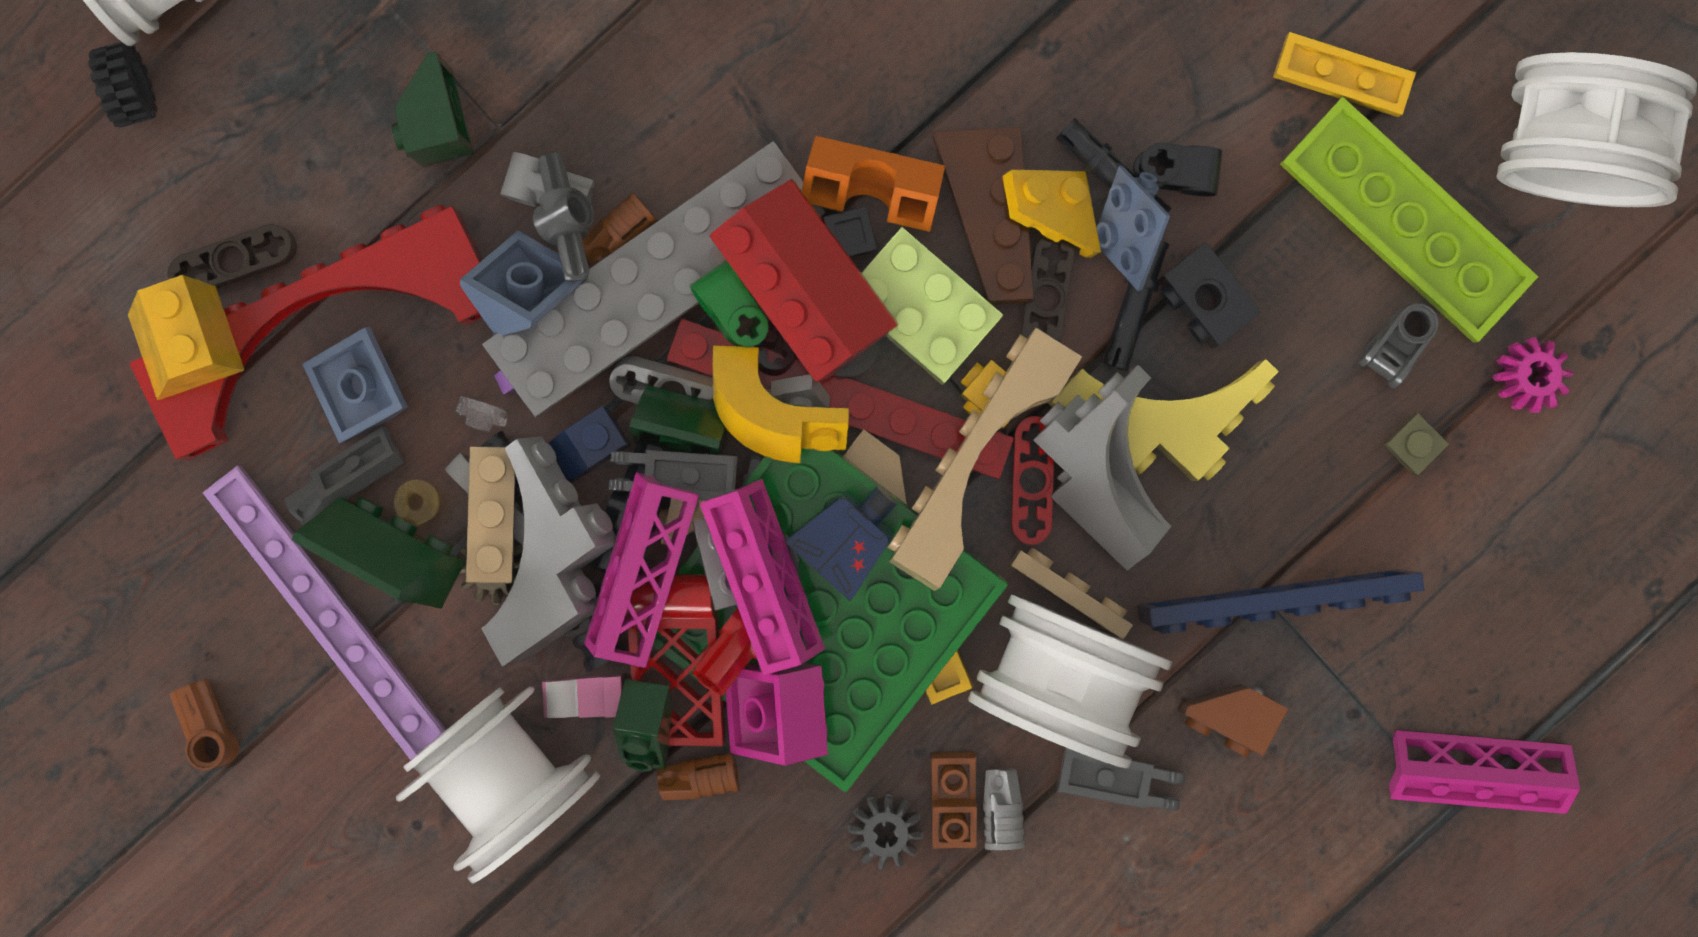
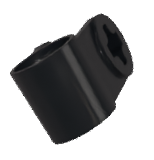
M1155 143L1137 156L1133 164V173L1137 177L1142 172L1155 175L1157 177L1156 184L1162 190L1177 191L1192 196L1214 197L1218 194L1223 150L1209 146ZM1155 157H1158L1159 165L1165 166V170L1158 175L1156 174V168L1148 164Z

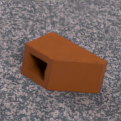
M1239 684L1183 701L1177 710L1188 716L1184 723L1185 725L1206 736H1209L1212 729L1227 737L1224 743L1226 747L1248 757L1251 750L1262 756L1265 755L1288 708Z

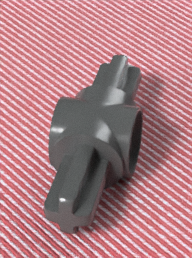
M558 152L544 154L539 158V169L545 193L539 198L540 206L534 210V225L539 235L546 242L557 245L565 279L567 281L583 280L588 277L589 266L582 240L588 236L587 227L591 226L594 222V211L590 201L581 191L570 188L563 156Z

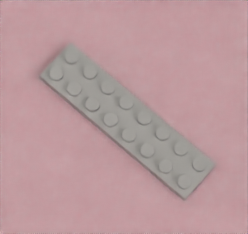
M772 141L590 268L588 278L532 328L504 336L497 333L482 344L533 416L538 418L697 306L699 303L689 287L690 284L726 260L709 235L743 207L790 179H793L802 191V179L775 142ZM812 205L819 216L823 217L825 214L824 209L820 206Z

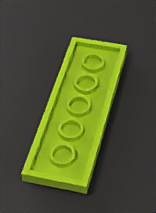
M1344 97L1340 98L1280 163L1290 175L1473 343L1479 342L1538 278L1528 266Z

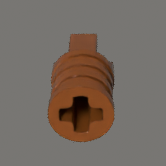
M634 192L629 194L627 199L621 201L618 204L619 206L615 209L613 208L606 217H603L589 232L588 236L583 239L586 258L593 266L658 222L656 217Z
M730 752L723 755H713L712 757H701V759H689L665 767V769L657 770L658 790L662 800L699 799L704 796L710 797L715 796V794L722 795L727 794V792L740 791L736 759L734 754Z

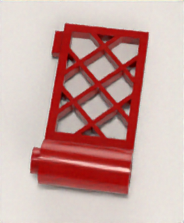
M674 574L657 629L668 641L655 654L650 652L646 668L630 665L631 680L643 682V674L653 666L671 682L668 685L670 692L676 687L694 703L681 717L672 710L671 722L673 725L670 727L669 746H723L725 743L723 696L711 692L709 689L700 696L682 680L697 666V663L707 650L719 638V609L715 610L706 574ZM660 575L654 578L657 584L659 582ZM649 581L632 592L630 603L635 612L652 604L655 591ZM628 610L626 611L625 618L631 616ZM645 618V619H643V620L641 621L644 627H645L647 618ZM636 624L628 628L629 652L637 653L640 643V631ZM671 629L679 630L676 633H674ZM687 629H707L708 645L699 654L679 638ZM672 645L691 661L679 675L674 673L659 659ZM710 696H711L712 706H711L709 703L706 702V700H707ZM699 708L713 720V733H698L685 721Z

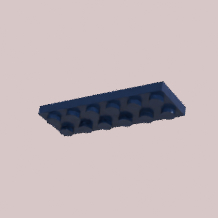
M1396 569L1138 604L1140 622L1151 626L1153 631L1166 634L1186 631V623L1196 621L1197 625H1204L1205 628L1231 625V616L1240 615L1241 619H1249L1250 622L1276 619V610H1284V613H1294L1295 616L1320 613L1321 604H1328V607H1338L1340 610L1361 608L1366 606L1365 598H1372V601H1383V603L1405 602L1411 600L1410 592L1425 590L1422 572Z

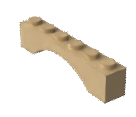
M1035 328L1027 338L1021 334L1018 336L1006 355L1013 362L1004 376L998 372L995 373L982 394L989 398L982 412L978 413L973 410L960 429L959 433L965 436L964 441L957 452L949 448L938 464L935 471L942 475L933 490L925 486L912 507V510L918 513L910 528L901 525L887 547L894 551L888 561L889 563L934 591L942 586L964 550L961 529L963 497L970 472L980 452L995 432L1009 420L1030 408L1051 402L1056 398L1082 356L1038 328Z

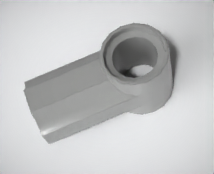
M513 152L500 195L518 203L538 207L540 204L539 198L545 193L539 169V159ZM567 172L570 188L581 191L591 203L595 181Z

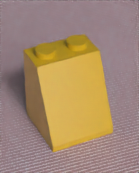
M180 275L137 291L128 317L157 400L245 371L216 286Z

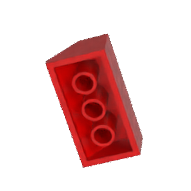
M793 179L743 207L709 235L816 383L833 376L899 325Z

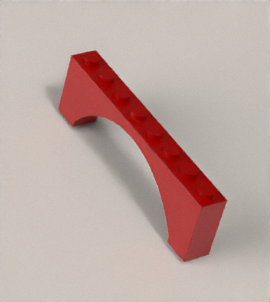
M444 205L432 207L420 215L422 221L406 228L404 224L391 227L380 234L382 240L368 247L364 243L352 246L340 253L342 260L327 267L325 263L313 265L300 273L302 279L288 286L284 282L272 285L260 292L261 299L247 306L245 302H239L225 308L224 312L243 367L245 368V365L261 342L290 315L309 304L329 296L347 292L379 290L418 296L454 312L458 322L464 325L481 319V315L460 286V279L483 260L460 212L452 206L449 208H445ZM143 357L129 363L176 460H191L229 441L224 432L227 413L235 386L242 372L157 400Z

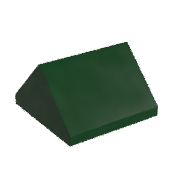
M645 385L630 423V430L635 445L642 441L662 447L669 452L723 454L727 429L720 420L713 401Z

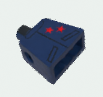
M876 486L862 503L856 500L850 493L845 492L797 529L785 543L850 601L856 595L893 536L891 530L881 521L892 511L897 503L879 486Z

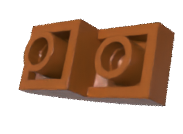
M931 752L932 849L977 848L975 752Z

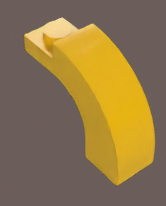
M713 346L714 405L723 425L740 443L765 457L790 463H800L801 449H815L818 451L846 450L849 408L800 407L783 403L771 396L760 382L758 375L759 347Z

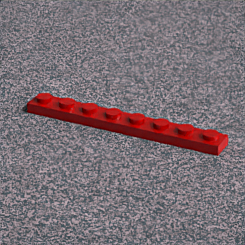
M681 318L666 360L713 377V346L736 345L729 343L721 332ZM764 348L767 351V361L773 363L776 358L785 359L780 353ZM796 359L790 369L782 375L770 376L758 369L760 382L765 389H771V381L809 374L801 361ZM833 375L828 379L820 381V384L830 396V408H849L848 426L859 430L864 429L870 434L940 459L943 458L949 448L957 452L965 439V436L959 433L966 421L964 419L846 377L839 380L837 376ZM996 431L980 452L972 470L995 479H1000L1014 437Z

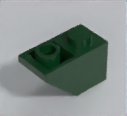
M629 679L624 681L613 732L621 762L626 763L632 769L651 771L653 768L665 769L673 707L669 686Z

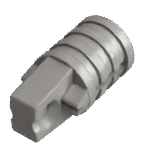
M1000 768L986 770L983 802L985 816L983 818L985 824L984 836H986L985 849L1025 848V840H1023V802L1016 769Z

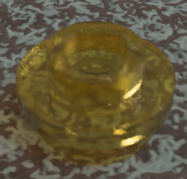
M408 481L401 485L395 494L394 506L399 517L414 524L428 522L436 515L439 509V495L436 489L426 481ZM415 493L423 498V506L417 511L409 506V498Z

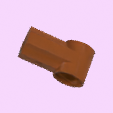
M204 679L169 693L187 741L185 754L189 763L200 770L219 768L232 763L239 752V741L236 735L227 728L210 680ZM210 737L219 744V755L215 760L206 753V743Z

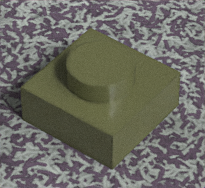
M1419 413L1413 414L1383 444L1413 476H1418L1449 445Z

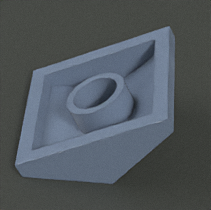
M370 326L359 330L302 364L339 444L389 422L408 408Z

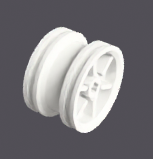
M1011 594L1008 603L1016 607L1012 618L1002 615L999 623L1008 628L1011 634L1009 643L997 670L993 672L979 671L977 680L984 685L981 692L971 691L968 701L994 716L1061 746L1105 763L1129 768L1132 759L1125 755L1128 745L1138 747L1141 740L1138 735L1131 732L1129 727L1143 691L1153 689L1161 692L1164 683L1156 679L1160 667L1170 670L1173 662L1101 630Z

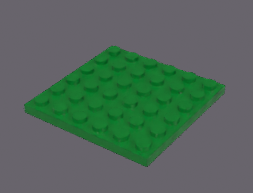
M801 449L800 463H790L764 457L744 483V485H747L753 481L763 479L780 528L789 538L797 529L845 492L850 493L856 500L862 503L876 486L886 491L897 503L892 511L881 521L893 533L892 538L901 525L910 528L918 515L911 507L836 450L818 451L815 449ZM749 495V497H750V499H751V502H752V505H753V507H754L755 513L757 514V510H756V507H755V505H754L753 499H752L751 495ZM887 545L856 595L850 601L799 555L797 574L825 647L824 650L805 663L822 667L825 722L828 730V755L805 760L804 762L845 793L1008 586L1009 582L965 548L942 586L934 591L889 563L888 561L894 551L887 548ZM699 546L696 547L677 574H706ZM785 589L784 591H785V594H786V597H787V600H788V594H787V591H786V589ZM737 605L719 609V631L738 608ZM671 629V630H672L674 633H676L679 629ZM687 629L679 637L697 654L708 645L707 629ZM800 629V635L803 640L804 646L806 647V643ZM658 631L653 642V647L657 650L668 641ZM674 645L664 653L666 657L683 670L691 663ZM757 658L755 660L751 659L748 663H758ZM695 666V667L689 672V674H690L691 676H693L696 680H698V679L696 678V676L692 674L693 670L696 668V666ZM725 692V694L723 695V700H724L725 702H726V692Z

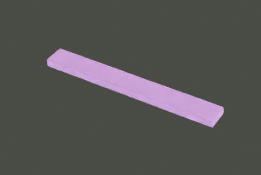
M237 465L203 492L208 501L410 760L447 730L309 551L291 540L294 532L242 466Z

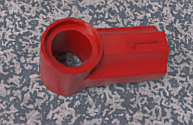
M738 608L719 631L720 637L707 650L692 672L703 686L721 696L729 689L751 659H756Z

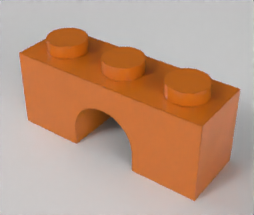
M815 135L805 170L802 193L811 205L843 212L845 203L849 198L857 195L872 196L884 202L888 207L887 222L930 232L945 165Z

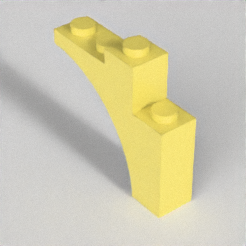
M1265 359L1257 362L1232 383L1201 397L1174 401L1136 397L1129 418L1128 439L1130 454L1137 475L1143 473L1157 458L1152 452L1157 447L1191 481H1199L1202 477L1207 481L1211 479L1225 465L1226 461L1222 456L1230 449L1217 435L1221 432L1224 436H1227L1242 422L1244 417L1239 412L1251 400L1258 404L1272 391L1275 385L1270 380L1279 371ZM1081 369L1065 384L1060 394L1051 402H1048V404L1053 407L1059 401L1065 407L1077 395L1086 401L1094 393L1101 399L1102 396L1098 391L1104 384L1090 376L1084 369Z

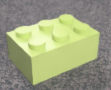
M903 227L899 229L862 272L865 279L899 324L885 336L941 385L949 379L1003 316L1000 311Z

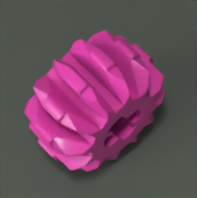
M1536 337L1527 338L1524 346L1518 342L1510 344L1508 346L1510 356L1502 355L1496 360L1505 369V372L1494 374L1493 379L1497 382L1505 381L1506 384L1498 392V396L1500 398H1507L1513 395L1511 408L1520 410L1526 406L1529 413H1539L1543 405L1548 409L1555 408L1558 405L1556 395H1567L1570 392L1567 385L1561 382L1562 379L1570 378L1574 374L1570 369L1562 370L1561 364L1568 359L1569 355L1564 352L1553 356L1555 343L1546 341L1540 346ZM1531 368H1536L1539 373L1534 377L1535 383H1530L1527 378L1532 374Z

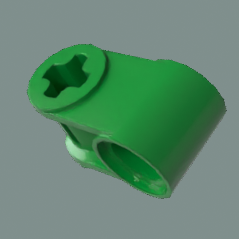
M727 260L690 284L689 287L703 310L713 319L729 343L736 346L753 347L765 339L768 332L766 316ZM739 317L742 319H752L753 323L749 326L750 336L747 334H737L736 329L741 325L738 320Z

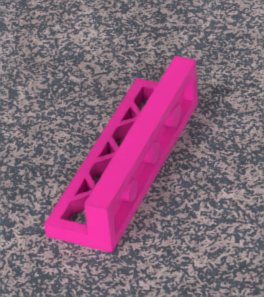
M636 472L584 642L594 657L646 668L699 497L697 493L661 484L653 476ZM666 496L682 500L683 504L679 517L663 526L657 516L661 497ZM654 523L657 530L651 533ZM674 531L672 540H670L667 534ZM662 538L668 548L666 559L649 570L643 559L645 549ZM641 566L644 573L638 576V572ZM660 575V579L657 584L654 578ZM649 581L655 591L652 604L635 612L630 603L632 592ZM628 610L631 616L624 620L626 611ZM647 618V621H646V624H645V627H644L641 621H642L643 619ZM636 624L642 635L637 653L615 649L619 634Z
M763 479L753 481L734 491L699 503L762 674L767 675L802 665L824 650L825 647L789 549L785 543L786 541ZM749 495H751V497H752V499H753L754 505H755L756 510H757V514L755 513V510H754V507H753V505H752V502H751V499H750ZM768 543H769L770 548H771V551H772V553H773L772 556H771L770 551H769V548H768ZM784 586L788 594V600L784 591ZM800 629L805 640L806 647L804 646L803 640L801 638Z
M1396 730L1393 736L1396 769L1390 780L1389 790L1390 798L1394 800L1567 814L1580 791L1572 745ZM1407 746L1421 747L1433 758L1428 762L1411 761L1408 759ZM1453 750L1465 751L1477 762L1472 766L1461 765L1449 754ZM1497 754L1510 755L1521 766L1517 769H1505L1493 758ZM1541 758L1560 759L1563 773L1549 772L1537 761Z

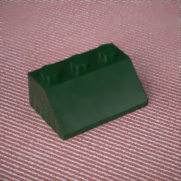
M361 496L357 502L338 498L295 531L291 539L397 600L442 609L465 563L464 559L451 553L454 547L451 543L429 534L427 539L416 534L419 526L397 515H394L392 520L381 515L384 509L383 506Z

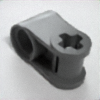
M1412 304L1398 308L1392 313L1380 332L1367 344L1356 363L1361 367L1369 366L1388 380L1387 386L1395 389L1408 376L1420 354L1435 336L1439 324L1437 314L1431 307L1425 304ZM1410 312L1417 314L1422 321L1421 332L1416 337L1409 335L1404 327V321Z

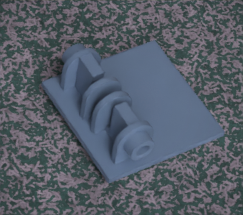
M1119 166L1096 228L1101 251L1137 291H1142L1170 215L1154 199L1159 190L1155 175L1142 172L1139 177L1134 178L1123 166Z

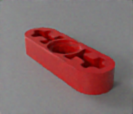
M1031 416L1020 421L1013 434L1010 527L1017 540L1030 545L1043 542L1049 536L1052 529L1053 499L1051 495L1053 494L1054 460L1037 444V456L1046 454V464L1035 460L1020 463L1021 453L1030 455V442L1022 440V432L1029 431L1031 424H1038L1039 432L1045 428V425L1040 422L1042 417ZM1030 467L1039 469L1045 477L1044 487L1041 491L1034 494L1024 491L1020 485L1022 472ZM1019 497L1026 500L1045 498L1044 508L1035 506V518L1043 521V528L1035 530L1034 537H1027V531L1019 528V521L1025 520L1028 517V505L1019 507Z

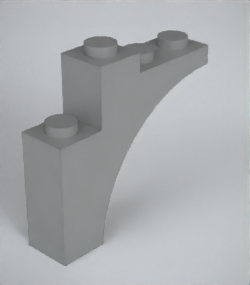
M1139 365L1124 378L1118 372L1115 373L1098 391L1102 396L1101 399L1094 393L1086 401L1077 395L1065 407L1058 401L1040 419L1045 428L1034 439L1064 469L1057 476L1062 484L1051 495V498L1126 570H1129L1149 555L1172 527L1162 517L1147 496L1139 481L1130 454L1128 427L1131 409L1137 395L1151 379Z
M542 436L516 439L504 448L512 463L522 496L524 511L523 552L517 576L505 602L495 616L481 628L502 667L530 659L593 615L597 603L595 587L581 569L613 547L616 540V535L612 530V521L601 510L598 503L580 505L576 489L566 480L556 462L554 450L545 442Z

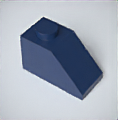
M601 406L568 427L548 443L556 454L557 464L566 480L570 483L575 482L611 459V452H622L631 446V443L609 408Z

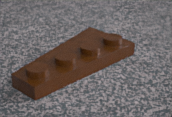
M1021 127L933 132L932 138L936 150L939 152L942 164L945 165L944 174L949 189H951L986 300L991 305L1032 303L1034 297L1029 228L1010 218L1002 177L1012 169L1024 170Z

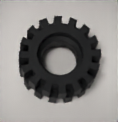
M118 42L92 49L88 55L90 58L88 61L89 68L93 72L90 76L92 82L96 85L95 93L97 97L100 96V105L103 111L107 110L109 121H113V125L116 128H121L155 118L157 106L154 103L156 101L155 94L151 90V87H153L152 81L148 79L146 74L148 70L146 65L142 64V57L139 52H136V47Z

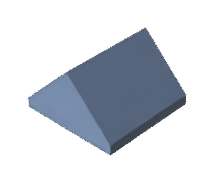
M517 231L460 279V286L493 334L499 333L504 336L532 328L587 278L567 281L564 277L560 255L524 233Z

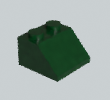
M436 51L427 53L394 109L398 123L391 124L398 150H405L407 157H411L422 167L474 154L453 70Z

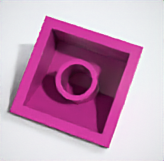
M748 663L726 691L730 753L784 766L828 755V730L825 722L822 667L820 665L803 663L799 666L763 675L759 663Z

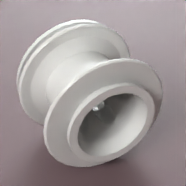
M531 686L505 705H503L500 699L504 691L499 687L403 766L407 772L414 768L420 775L396 796V800L401 802L428 782L473 836L468 849L458 858L453 866L455 871H460L470 866L473 870L467 878L471 883L484 878L531 842L579 800L600 777L596 770L588 774L584 771V768L591 760V756L587 754L579 757L569 765L555 768L510 714L534 692V687Z

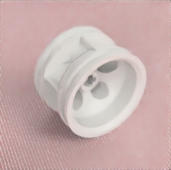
M1548 53L1527 57L1518 62L1515 77L1519 82L1514 84L1511 96L1522 107L1519 124L1513 133V139L1503 144L1500 155L1506 161L1498 166L1496 177L1501 183L1533 195L1589 205L1656 207L1676 201L1678 187L1673 182L1681 177L1682 167L1680 162L1688 119L1691 118L1693 105L1690 100L1695 97L1697 82L1694 78L1680 70L1659 63L1609 54Z

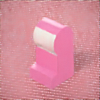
M625 673L542 681L544 718L579 716V718L616 717L625 681Z

